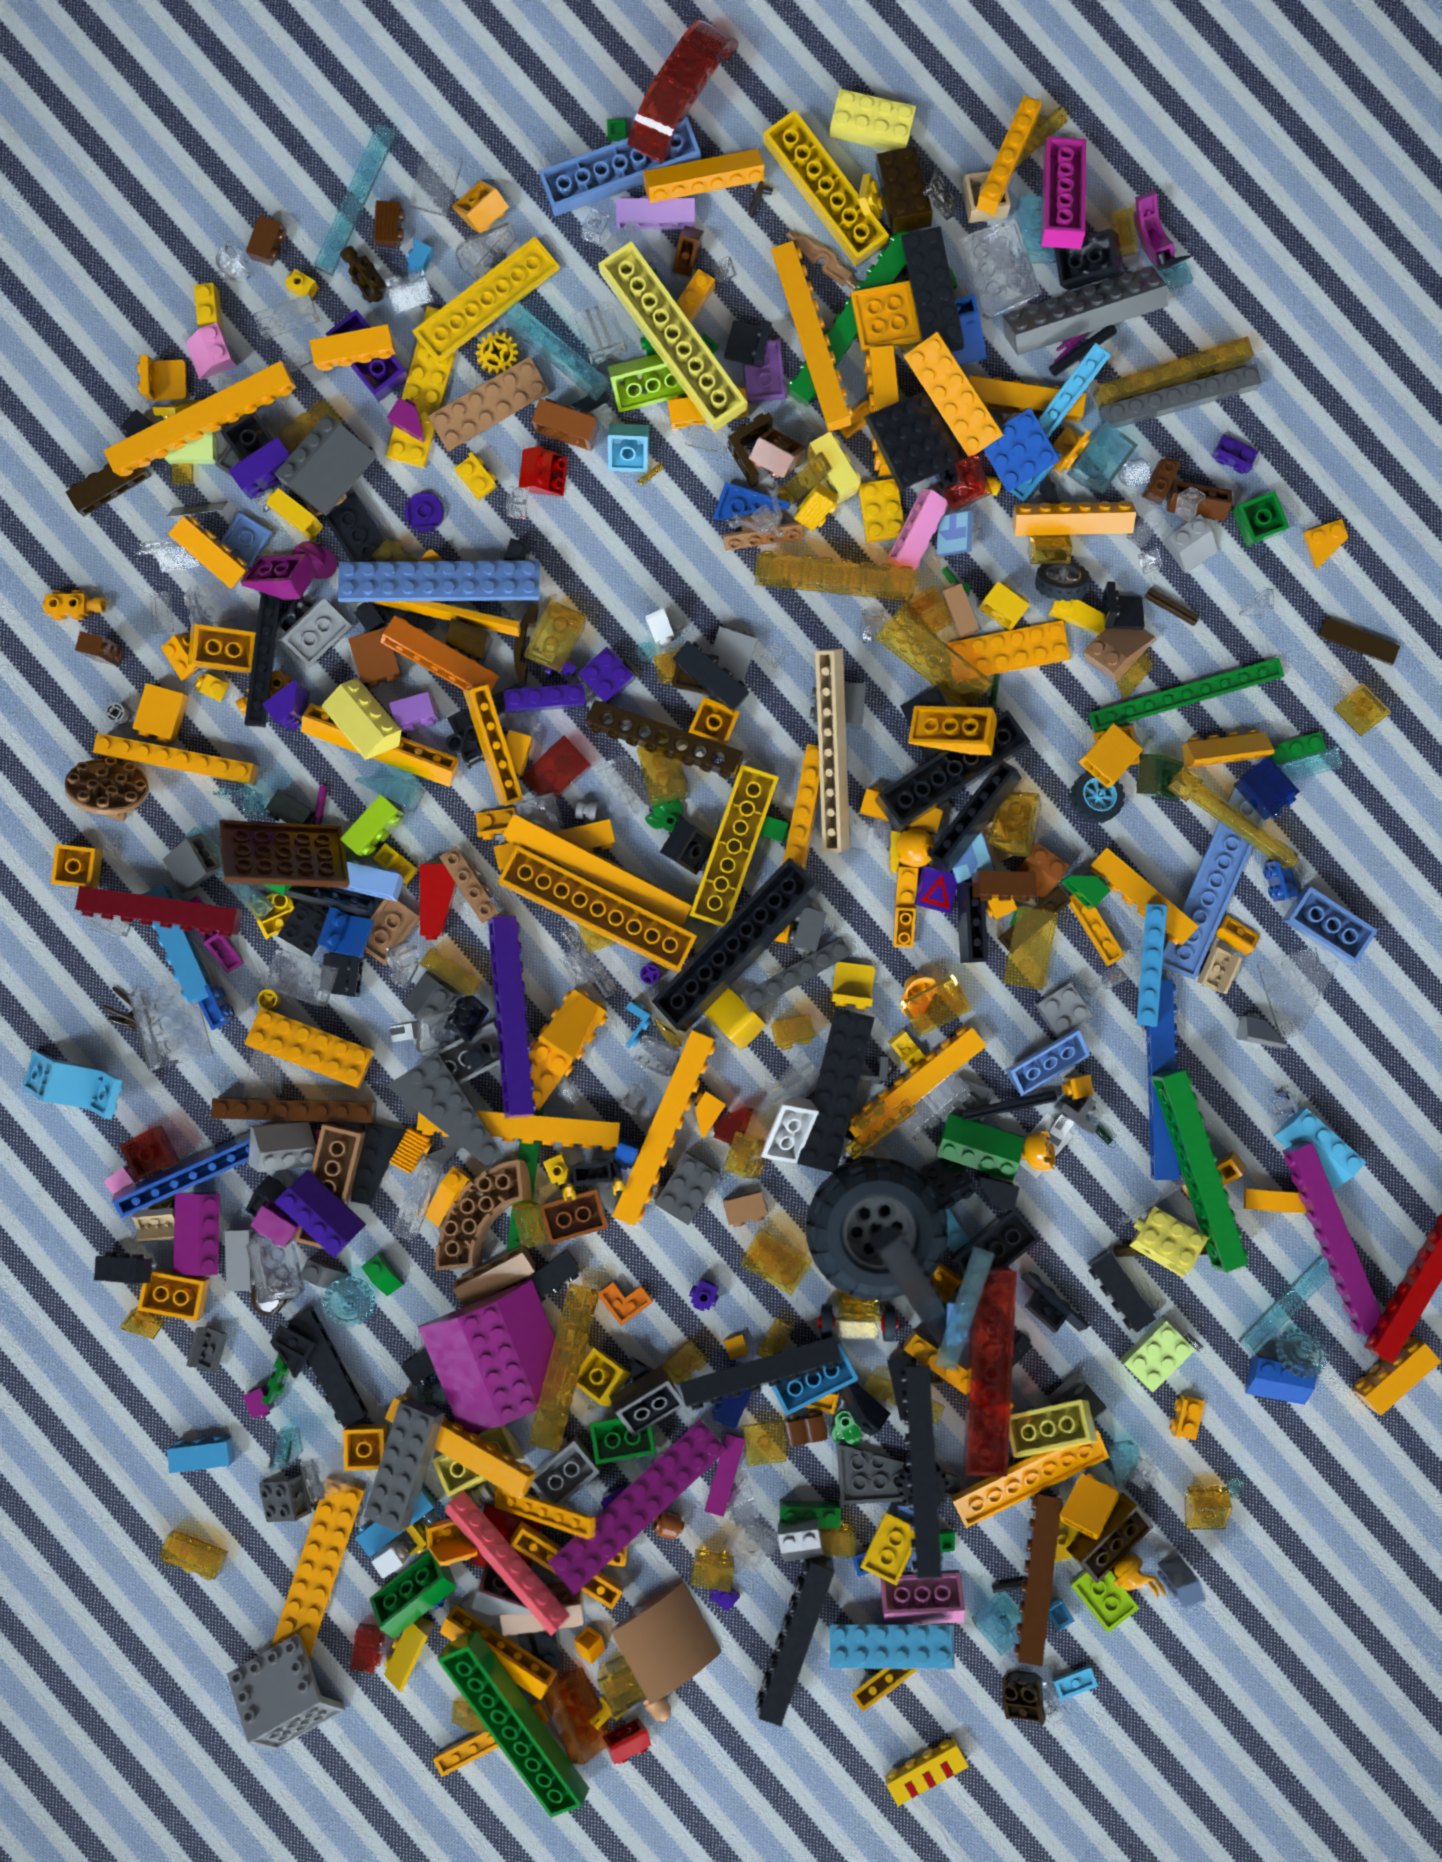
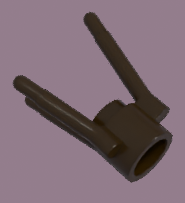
M113 987L112 990L136 1011L131 1010L127 1015L112 1007L102 1005L103 1009L125 1018L127 1022L113 1018H107V1021L127 1026L134 1030H140L147 1019V1015L144 1014L145 1010L139 1008L121 991Z

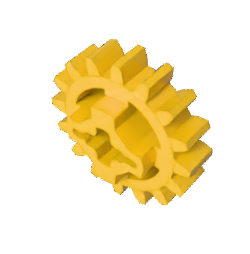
M498 331L495 332V336H492L489 332L487 339L481 338L483 344L477 343L479 351H476V356L480 357L477 359L478 364H482L483 371L488 369L489 375H492L493 371L498 375L501 371L512 367V363H518L515 358L519 356V352L516 350L518 348L517 344L513 343L512 337L507 339L505 332L502 336H499ZM494 348L500 353L501 359L496 356Z

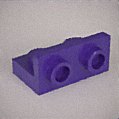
M1223 434L1211 457L1215 458L1219 464H1227L1233 467V470L1238 473L1247 474L1252 469V464L1259 451Z

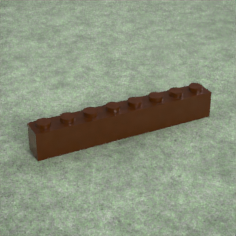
M216 1097L212 1098L211 1119L373 1123L376 1121L377 1101Z
M1037 1493L1036 1497H1032L1031 1510H1034L1033 1518L1029 1519L1028 1530L1031 1531V1538L1027 1539L1026 1551H1029L1028 1560H1024L1023 1572H1026V1580H1022L1021 1593H1024L1023 1601L1019 1602L1018 1614H1021V1622H1017L1016 1635H1019L1018 1644H1014L1013 1656H1016L1018 1663L1043 1667L1060 1522L1059 1515L1062 1505V1498L1058 1496Z

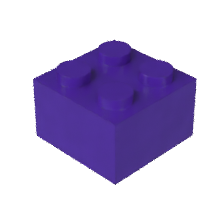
M608 647L604 648L578 673L584 683L602 702L607 704L635 680L631 671Z

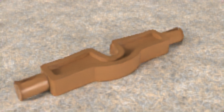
M792 230L787 233L786 237L795 243V248H800L801 254L811 264H816L821 258H824L826 263L822 267L823 274L835 280L842 287L846 284L855 291L858 283L851 279V273L837 262L835 255L829 249L817 246L804 235L799 237Z

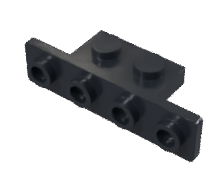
M1030 1271L1021 1276V1280L1034 1291L1024 1307L1053 1333L1058 1332L1065 1320L1079 1332L1088 1329L1090 1325L1085 1321V1318L1076 1313L1067 1301L1062 1300L1056 1295L1054 1289L1044 1284L1037 1274Z

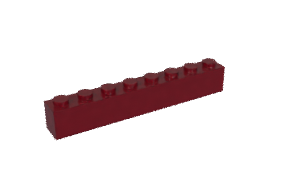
M79 886L75 910L82 912L81 915L86 917H94V914L101 915V918L106 920H113L114 917L121 918L120 921L133 923V920H138L140 924L147 926L159 923L162 928L172 929V926H179V930L192 932L193 928L199 929V933L210 935L214 931L219 932V936L231 937V934L238 935L242 911L236 908Z

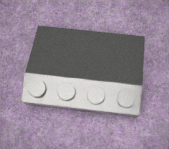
M325 414L275 472V475L283 486L327 516L377 455L339 422Z

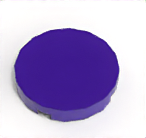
M420 492L411 496L409 501H407L404 514L406 521L413 529L419 532H429L440 526L444 519V508L436 496L429 492Z

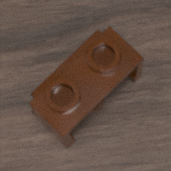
M1167 456L1164 459L1161 458L1152 473L1142 497L1160 505L1166 498L1181 463Z

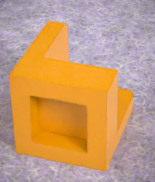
M588 1625L574 1639L578 1655L591 1664L605 1651L602 1635Z

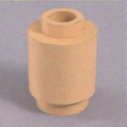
M646 1696L642 1700L644 1709L656 1722H664L671 1715V1706L664 1698L651 1705Z

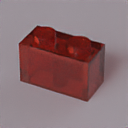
M365 1623L358 1625L350 1670L374 1673L377 1666H381L383 1654H380V1647L384 1646L386 1634H383L378 1625Z

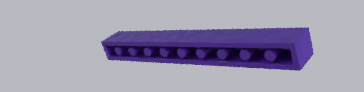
M516 916L492 917L488 921L504 1116L505 1118L529 1117L534 1114L536 1103L532 1099L534 1082L530 1076L532 1061L529 1059L528 1054L530 1051V1041L527 1040L529 1024L528 1020H525L527 1003L523 998L525 982L522 981L521 976L523 972V962L520 961L522 946L521 942H518L520 925L516 920Z

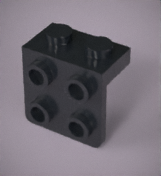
M939 1158L921 1169V1174L937 1190L946 1209L953 1207L956 1202L962 1199L970 1198L976 1192L973 1181L962 1164Z

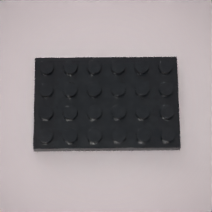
M926 391L864 417L899 491L985 454L982 449L971 458L968 457Z

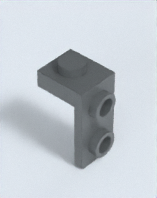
M879 1056L878 1076L861 1074L859 1083H862V1079L870 1080V1084H882V1081H887V1073H891L892 1061H888L889 1057Z

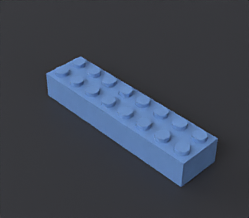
M686 116L539 170V175L553 215L556 217L643 185V171L701 160V152Z

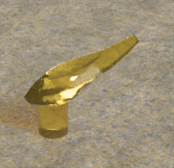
M656 1018L654 1022L662 1037L674 1047H681V1041L676 1033Z

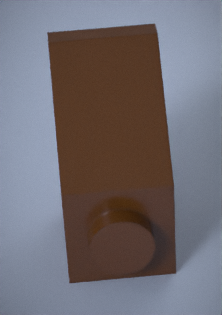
M685 225L679 236L672 272L688 277L692 276L704 231Z

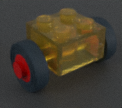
M838 1292L836 1321L832 1305L822 1304L821 1316H818L817 1326L818 1329H821V1340L833 1337L835 1325L838 1327V1339H879L881 1325L883 1340L885 1342H894L899 1322L893 1305L883 1306L880 1321L879 1300H862L852 1297L845 1292Z

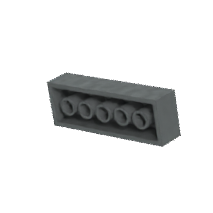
M413 1398L399 1402L364 1513L365 1518L397 1533L410 1526L445 1412Z

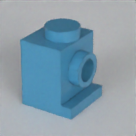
M413 239L414 248L410 249L407 254V269L414 274L420 273L424 275L435 254L431 246Z

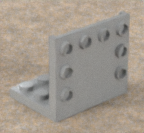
M299 1634L290 1637L227 1673L248 1744L277 1750L345 1711L342 1702L320 1695L301 1635Z

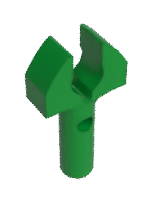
M948 567L942 569V573L950 584L954 582L957 585L961 584ZM966 581L962 583V586L969 597L970 586Z

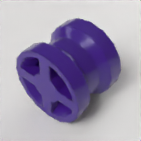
M645 965L641 969L640 977L643 982L654 984L660 978V970L655 965Z

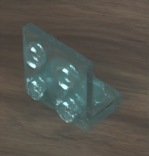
M240 787L239 791L231 790V788H219V791H213V796L221 799H245L242 800V810L245 812V815L253 818H263V795L257 793L255 789Z

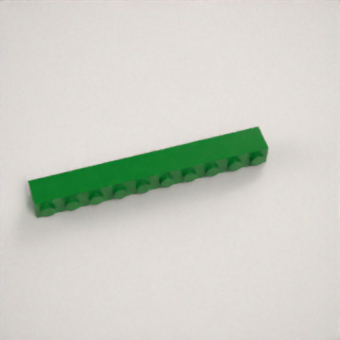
M907 231L891 236L888 242L890 245L887 249H882L877 258L879 261L876 265L872 264L866 273L868 275L865 281L861 280L855 291L895 284L906 268L901 235L908 234ZM851 297L845 302V309L842 314L838 312L835 316L832 328H827L824 334L828 335L830 346H827L828 351H833L836 363L833 364L834 369L858 337ZM805 360L799 368L801 372L797 378L794 376L788 384V395L808 408L817 393Z

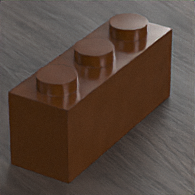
M1173 480L1166 498V511L1194 517L1201 514L1203 518L1225 521L1232 505V490Z
M83 631L79 632L75 651L94 661L118 667V663L123 658L121 646L103 636Z
M979 870L972 873L973 897L980 898V901H991L992 898H999V901L1004 902L1011 901V898H1016L1018 902H1028L1030 898L1037 896L1036 872Z

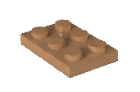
M384 899L370 918L374 921L365 951L382 964L387 965L419 922L420 916L399 900L396 902Z

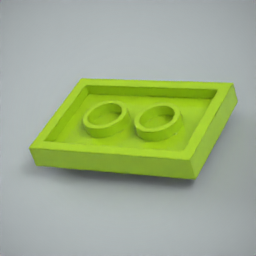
M1083 1571L1069 1583L1107 1633L1139 1609L1138 1605L1122 1586L1115 1587L1113 1582L1117 1578L1111 1571L1098 1584Z

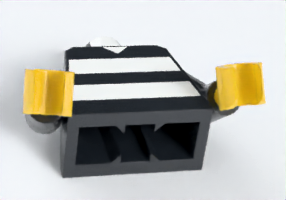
M609 1158L586 1160L573 1164L567 1172L566 1187L562 1189L565 1201H567L569 1196L572 1197V1200L576 1199L575 1185L613 1181V1194L616 1195L618 1190H622L623 1194H625L621 1167L617 1162H610Z

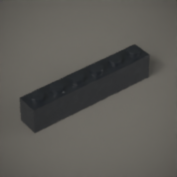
M1000 759L927 854L936 865L948 873L952 870L1022 779L1016 768Z
M313 1306L290 1318L287 1321V1327L316 1342L306 1363L308 1368L314 1371L318 1387L320 1389L323 1388L327 1404L333 1407L335 1411L334 1416L338 1424H342L344 1428L365 1417L368 1410Z

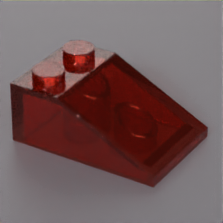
M564 735L536 761L522 778L546 805L550 806L587 773L592 766Z

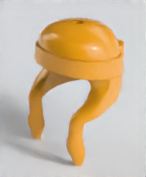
M1129 1554L1115 1565L1114 1572L1117 1579L1113 1584L1116 1588L1122 1586L1125 1590L1130 1591L1147 1583L1157 1598L1159 1597L1158 1589L1164 1596L1166 1595L1164 1586L1155 1576L1143 1575L1140 1568L1144 1562L1139 1556Z

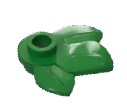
M655 798L652 804L654 813L647 815L645 820L654 829L664 828L666 831L672 832L683 812V806L678 799H674L669 803L663 798ZM669 819H674L672 824L667 823Z
M839 1410L834 1418L835 1424L830 1431L833 1441L838 1442L844 1439L850 1445H857L861 1439L860 1427L855 1424L849 1410Z

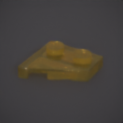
M1146 650L1117 683L1115 682L1122 700L1129 697L1153 668Z

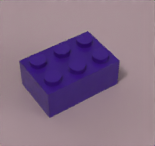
M277 437L228 471L250 500L257 499L268 488H274L280 484L275 472L288 459L291 453Z

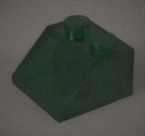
M1142 754L1136 793L1151 798L1178 801L1184 762L1165 755Z

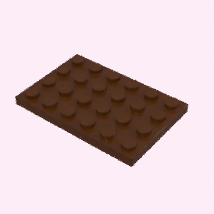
M219 820L224 883L349 888L350 880L344 842L340 840L343 836L341 826Z

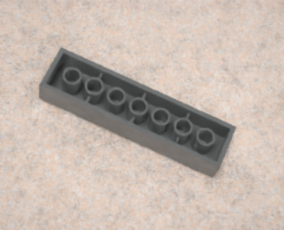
M1152 266L1144 267L1139 271L1126 273L1120 277L1108 279L1093 286H1086L1084 289L1068 292L1065 295L1050 298L1047 301L1031 304L1026 308L1002 315L1004 336L1016 354L1021 355L1167 307V284Z

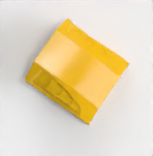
M271 892L249 902L265 939L280 932L295 908L291 897Z

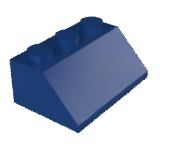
M1252 1353L1245 1393L1305 1405L1315 1390L1318 1369L1309 1364Z

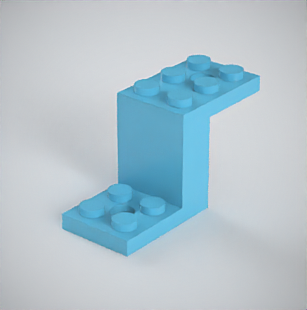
M33 1050L22 1089L41 1101L89 1109L103 1118L112 1119L113 1114L117 1110L116 1102L118 1095L122 1092L123 1080L101 1068L55 1060L40 1051Z

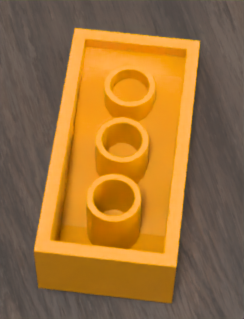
M914 706L908 743L966 754L992 755L997 717L993 708Z

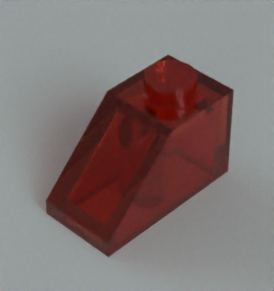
M743 1107L720 1118L719 1122L714 1126L713 1132L715 1134L713 1138L741 1147L754 1109Z

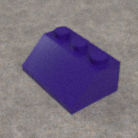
M293 680L262 705L278 725L290 732L292 730L296 731L302 727V715L308 708L310 692L296 680Z

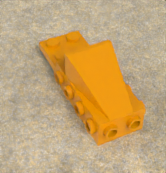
M581 988L578 991L573 989L572 992L568 991L562 999L564 1001L562 1007H557L551 1015L553 1018L549 1025L546 1023L539 1032L541 1034L538 1037L539 1040H534L530 1045L529 1059L532 1061L530 1076L534 1082L532 1099L535 1100L538 1111H540L564 1075L568 1077L574 1068L572 1063L575 1059L579 1060L585 1052V1049H583L585 1044L593 1041L597 1035L594 1031L598 1025L602 1027L608 1019L606 1016L607 1011L604 1010L606 1006L597 999L595 1002L588 999L589 994Z

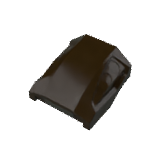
M1017 1670L1004 1674L1002 1677V1691L1006 1719L1014 1718L1040 1722V1724L1045 1723L1041 1685L1043 1680L1037 1673Z

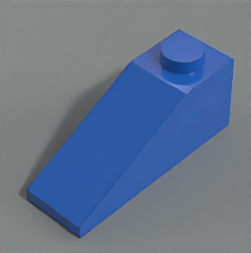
M622 1138L618 1144L613 1162H617L623 1170H627V1168L632 1169L641 1145Z

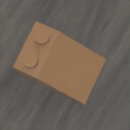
M1108 628L1099 634L1083 652L1086 662L1117 683L1153 643L1156 637L1145 629Z

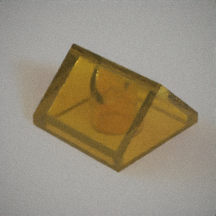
M1364 684L1353 688L1333 708L1360 737L1391 713Z

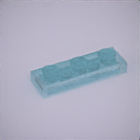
M1337 747L1279 763L1282 782L1285 784L1342 767L1339 748Z

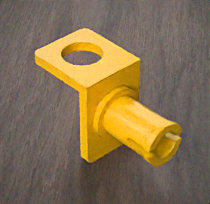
M601 1696L599 1701L603 1704L602 1708L589 1721L593 1725L600 1719L594 1725L598 1730L610 1717L618 1721L634 1705V1702L629 1703L617 1715Z

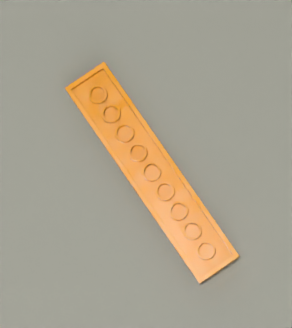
M331 1477L326 1478L270 1649L299 1634L301 1635L308 1659H310L366 1489Z

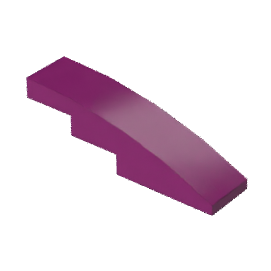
M199 895L188 901L205 904ZM195 929L204 940L205 946L227 974L244 963L228 937L219 936V932L212 931L211 935L199 933V929Z

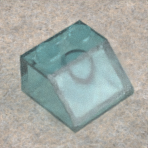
M999 1592L971 1617L975 1627L1001 1656L1019 1639V1635H1016L1017 1622H1021V1614H1018V1609L1003 1592Z

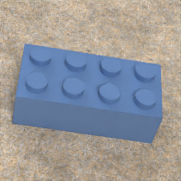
M1311 886L1303 887L1299 896H1297L1282 919L1283 922L1347 964H1356L1378 931Z

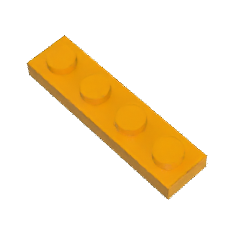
M1073 894L1068 897L1071 900L1069 903L1070 908L1106 966L1124 957V953L1097 909L1094 907L1088 910Z

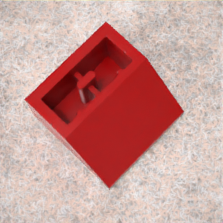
M538 446L523 449L518 488L534 494L564 496L568 457Z

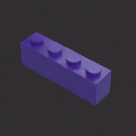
M583 684L503 690L505 713L585 706Z

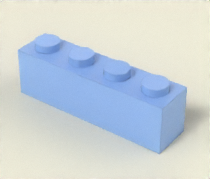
M356 860L347 862L350 880L349 888H337L398 901L404 882L399 871L394 869L381 870L379 866L369 864V867L364 866Z

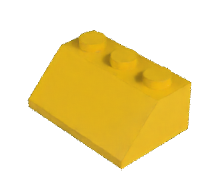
M420 1617L407 1627L401 1637H396L392 1646L395 1651L393 1655H388L383 1665L386 1667L384 1676L400 1692L403 1691L434 1622Z

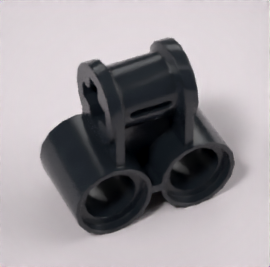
M469 725L465 728L464 737L458 734H451L446 739L447 748L453 753H461L468 769L480 761H485L481 747L478 745L480 744L478 737L474 740L469 738V733L475 730L474 725ZM454 739H460V747L456 749L452 748V741Z

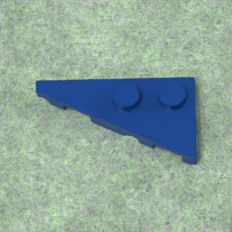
M725 482L713 519L718 521L785 510L790 508L791 503Z

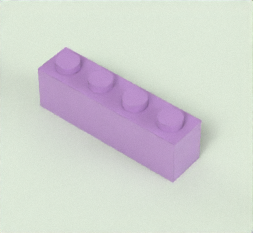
M629 196L616 198L617 230L683 229L685 225L695 228V198L684 196L649 203L647 196L640 198H631Z

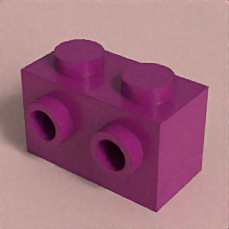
M270 1201L261 1206L250 1225L255 1229L256 1233L270 1238L273 1244L283 1248L292 1242L300 1228L284 1210Z

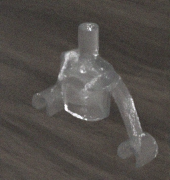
M776 481L773 482L775 489L767 487L775 512L766 504L761 506L751 516L755 523L740 519L734 513V521H729L727 518L729 527L737 528L740 524L751 528L759 534H766L772 531L778 538H782L784 532L778 527L783 518L777 497L780 493L778 483Z

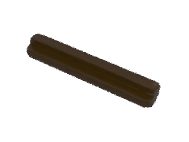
M1150 588L1147 591L1145 599L1188 624L1194 626L1199 621L1200 617L1156 590Z

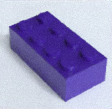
M356 309L325 334L326 336H332L371 327ZM393 355L387 359L375 358L367 363L355 362L350 365L351 369L377 402L385 398L408 378L406 371Z

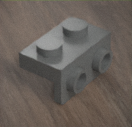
M210 1326L197 1327L193 1335L186 1366L199 1367L208 1372L216 1373L228 1333Z

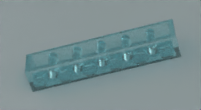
M516 303L504 317L509 328L595 401L609 387L606 377L519 303Z

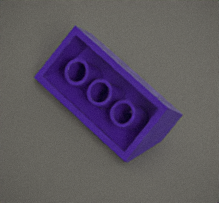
M309 1169L275 1201L282 1210L333 1258L367 1225Z

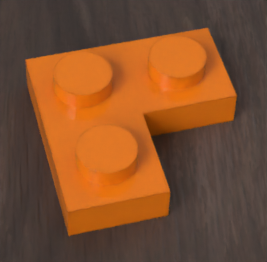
M614 1281L597 1293L620 1326L653 1302L642 1285L626 1297Z

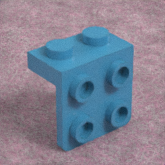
M638 1000L635 1002L630 1001L626 1007L627 1010L642 1019L625 1045L627 1048H630L631 1045L633 1047L637 1045L642 1037L639 1035L642 1029L646 1030L653 1020L650 1018L652 1013L645 1010L647 1006Z

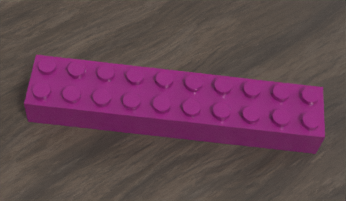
M699 1420L596 1517L594 1538L587 1539L576 1535L548 1564L575 1595L720 1458L727 1449L705 1424Z

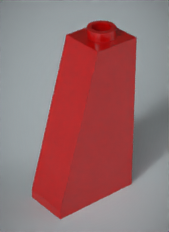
M420 864V936H425V940H438V936H443L457 889L456 882L444 864Z

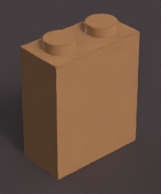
M954 582L945 586L942 598L959 640L977 633L979 626L962 583L957 585Z

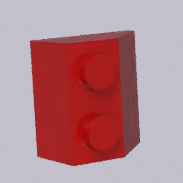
M639 1718L602 1736L614 1764H623L629 1760L630 1756L642 1754L647 1750V1747L651 1746L647 1729Z

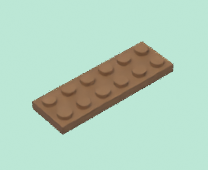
M529 356L434 411L427 417L449 452L550 392Z

